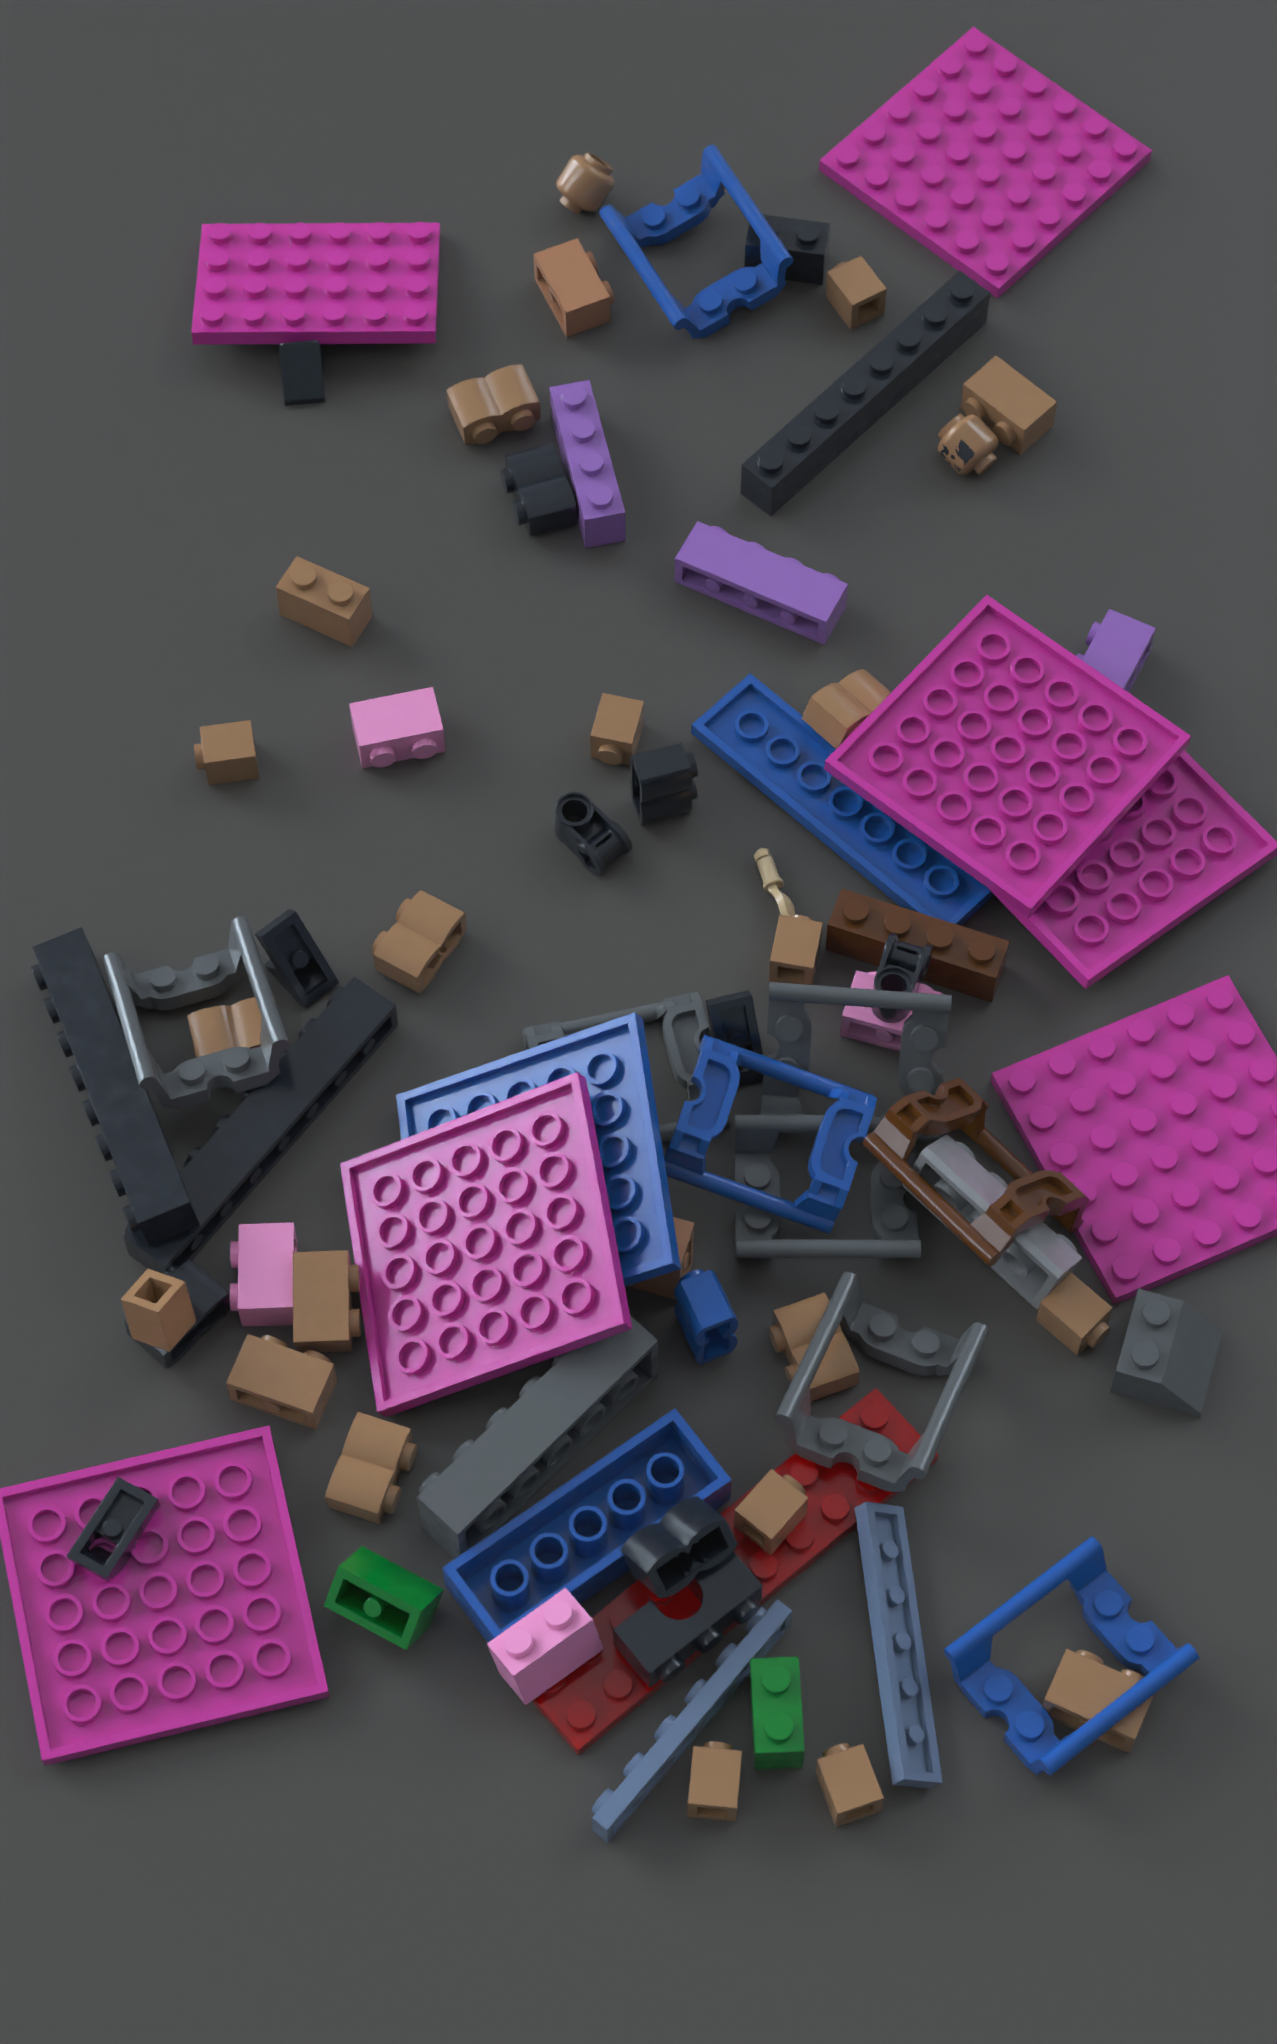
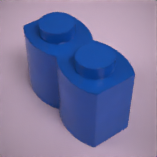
M697 1269L683 1275L674 1290V1296L677 1300V1304L674 1307V1315L696 1362L702 1365L730 1354L736 1348L738 1340L734 1332L737 1330L739 1323L713 1270L704 1272L702 1269Z

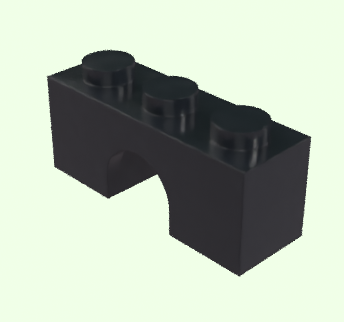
M734 1551L715 1567L699 1571L688 1584L690 1590L701 1603L700 1609L693 1616L683 1620L671 1619L662 1614L652 1601H649L613 1629V1645L649 1688L660 1680L663 1683H667L674 1679L685 1668V1660L698 1650L701 1654L710 1651L723 1638L722 1631L735 1621L739 1625L747 1622L759 1611L763 1585Z

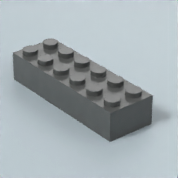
M630 1316L631 1330L555 1356L552 1362L553 1367L542 1377L536 1375L531 1378L520 1391V1398L509 1409L506 1407L499 1409L486 1425L487 1430L475 1442L472 1439L467 1440L458 1448L452 1458L454 1462L441 1474L434 1472L423 1482L417 1496L422 1530L453 1559H456L507 1524L658 1376V1340L634 1318Z

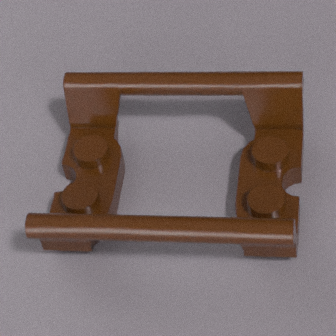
M959 1077L940 1084L934 1095L921 1090L901 1098L888 1109L885 1117L877 1128L865 1137L862 1145L989 1267L1001 1258L1019 1232L1041 1224L1047 1215H1052L1070 1233L1076 1232L1084 1221L1081 1217L1090 1201L1087 1196L1061 1172L1042 1170L1033 1173L984 1127L985 1114L989 1105ZM960 1128L1004 1169L1014 1181L1008 1184L1003 1195L991 1204L987 1211L970 1223L907 1163L919 1134L925 1136L942 1135Z

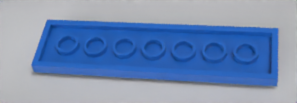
M751 673L691 724V734L900 907L962 926L994 896L981 882L825 771V760L836 749L802 719V715Z

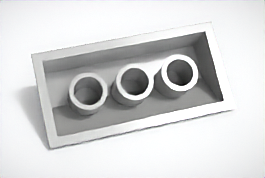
M947 1134L928 1145L919 1154L912 1167L970 1223L987 1211L989 1206L1003 1195L1008 1186L999 1175L993 1172L989 1173L975 1160L973 1152L965 1144L955 1142ZM904 1184L902 1185L912 1196H914L924 1207H926L937 1219H939V1218H938L927 1206H925ZM1042 1222L1019 1232L1001 1258L990 1267L1034 1308L1038 1309L1040 1302L1070 1272L1073 1273L1083 1258L1077 1253L1076 1247L1067 1237L1056 1234Z

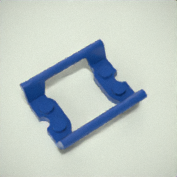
M715 145L707 146L702 152L701 174L674 189V199L668 205L658 206L652 202L626 218L612 205L604 206L599 212V215L676 330L685 328L692 339L708 337L730 324V314L735 308L747 307L752 311L775 298L786 286V268L793 262V258ZM726 188L760 238L762 263L754 268H740L700 291L695 296L693 303L684 308L667 289L640 246L647 247L650 244L661 245L667 243L703 222L709 216L711 209L725 195L724 189Z
M704 1034L698 1050L700 1054L690 1081L698 1087L700 1095L698 1099L685 1101L682 1105L671 1141L664 1154L667 1177L830 1234L834 1222L843 1208L858 1164L849 1154V1145L855 1142L862 1143L865 1139L877 1098L873 1094ZM738 1066L837 1101L828 1108L823 1116L808 1162V1171L812 1179L810 1188L794 1202L706 1171V1151L710 1142L719 1137L726 1125L739 1085L740 1073Z
M1092 1536L944 1649V1653L952 1666L953 1678L963 1694L984 1718L997 1716L1006 1721L1008 1731L1004 1735V1742L1022 1763L1037 1776L1043 1771L1051 1776L1199 1659L1196 1650L1188 1643L1176 1648L1152 1620L1140 1623L1130 1617L1128 1608L1131 1606L1132 1598L1106 1570L1103 1548ZM1065 1580H1068L1070 1587L1083 1606V1617L1088 1627L1120 1663L1129 1669L1140 1670L1145 1677L1079 1729L1059 1740L1053 1733V1721L1048 1712L1042 1708V1705L1017 1676L1009 1670L996 1668L990 1661L993 1636Z

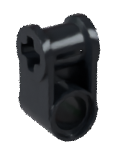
M569 792L561 796L557 801L555 807L556 836L579 858L585 868L592 874L600 876L605 872V866L619 854H627L632 850L631 840L622 827L603 813L585 794ZM578 816L583 820L580 822H570L566 818Z
M890 933L874 978L873 989L917 993L920 984L923 983L927 974L934 946L926 944L924 947L898 940L897 934ZM872 1008L873 1014L878 1019L888 1023L900 1022L910 1012V1010Z

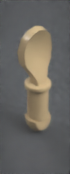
M758 849L754 854V859L764 883V891L769 892L775 897L781 915L789 917L796 915L792 901L786 894L780 891L784 881L779 877L769 849Z

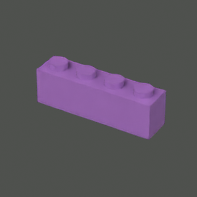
M590 380L550 387L551 420L566 477L576 502L577 519L585 548L626 541L625 510Z
M697 521L675 557V582L825 645L846 608L848 584L842 582L836 576L829 573H820L808 568L794 558H785L766 550L756 542H746L728 534L724 529L717 526H708Z
M1109 609L1102 623L1095 621L1086 639V645L1089 647L1085 655L1078 653L1076 657L1129 693L1151 652L1156 628Z

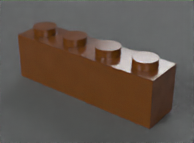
M843 888L841 889L827 925L825 950L879 967L889 934H897L898 940L920 947H924L926 944L934 946L924 981L993 1002L1006 966L1010 941Z

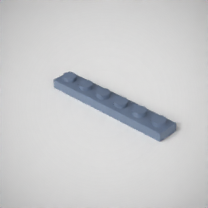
M864 1502L855 1508L892 1785L933 1788L943 1783L904 1507Z
M778 1599L768 1610L761 1607L747 1623L745 1630L749 1633L739 1645L736 1646L734 1643H730L723 1650L715 1662V1666L718 1668L717 1671L707 1682L702 1678L696 1682L685 1697L684 1702L688 1705L677 1718L669 1715L662 1722L653 1737L657 1742L646 1755L639 1751L629 1761L622 1773L626 1778L615 1791L608 1788L597 1799L591 1809V1812L595 1814L592 1817V1829L595 1834L606 1843L614 1837L749 1676L750 1658H764L789 1629L792 1618V1610Z

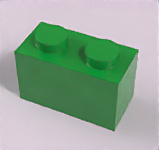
M361 1546L338 1566L324 1607L407 1650L430 1628L444 1589Z
M799 1656L750 1658L749 1687L754 1770L803 1768L805 1749Z

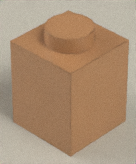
M862 256L848 262H841L834 266L832 270L827 271L825 297L850 330L885 314L887 288Z
M602 693L590 735L591 758L599 759L601 762L609 765L624 764L630 766V756L636 754L644 726V701Z
M251 720L200 727L201 744H194V754L197 770L205 769L208 785L259 778Z
M779 915L770 957V982L813 985L821 947L823 922L813 921L811 918L803 915H793L791 917Z
M147 1269L121 1298L132 1339L168 1352L174 1348L196 1322L186 1282L151 1269Z
M1070 1272L1040 1302L1036 1321L1078 1356L1088 1345L1092 1348L1097 1347L1111 1330L1108 1322L1112 1307Z
M770 1469L735 1509L734 1527L771 1555L807 1514L808 1497L805 1496V1489L793 1477L789 1475L781 1477L774 1470Z
M715 1741L706 1742L703 1747L693 1746L687 1817L736 1822L742 1751L732 1750V1745Z
M843 1743L825 1750L822 1753L823 1757L817 1759L815 1774L835 1827L881 1812L884 1797L864 1745L860 1744L851 1748L849 1743Z

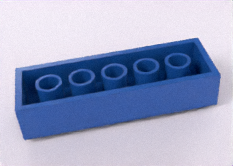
M674 1408L443 1567L445 1587L484 1640L489 1643L564 1588L571 1593L579 1604L585 1602L630 1570L621 1552V1548L634 1533L648 1525L660 1523L663 1516L673 1506L690 1497L699 1496L714 1510H717L731 1500L732 1480L676 1408Z

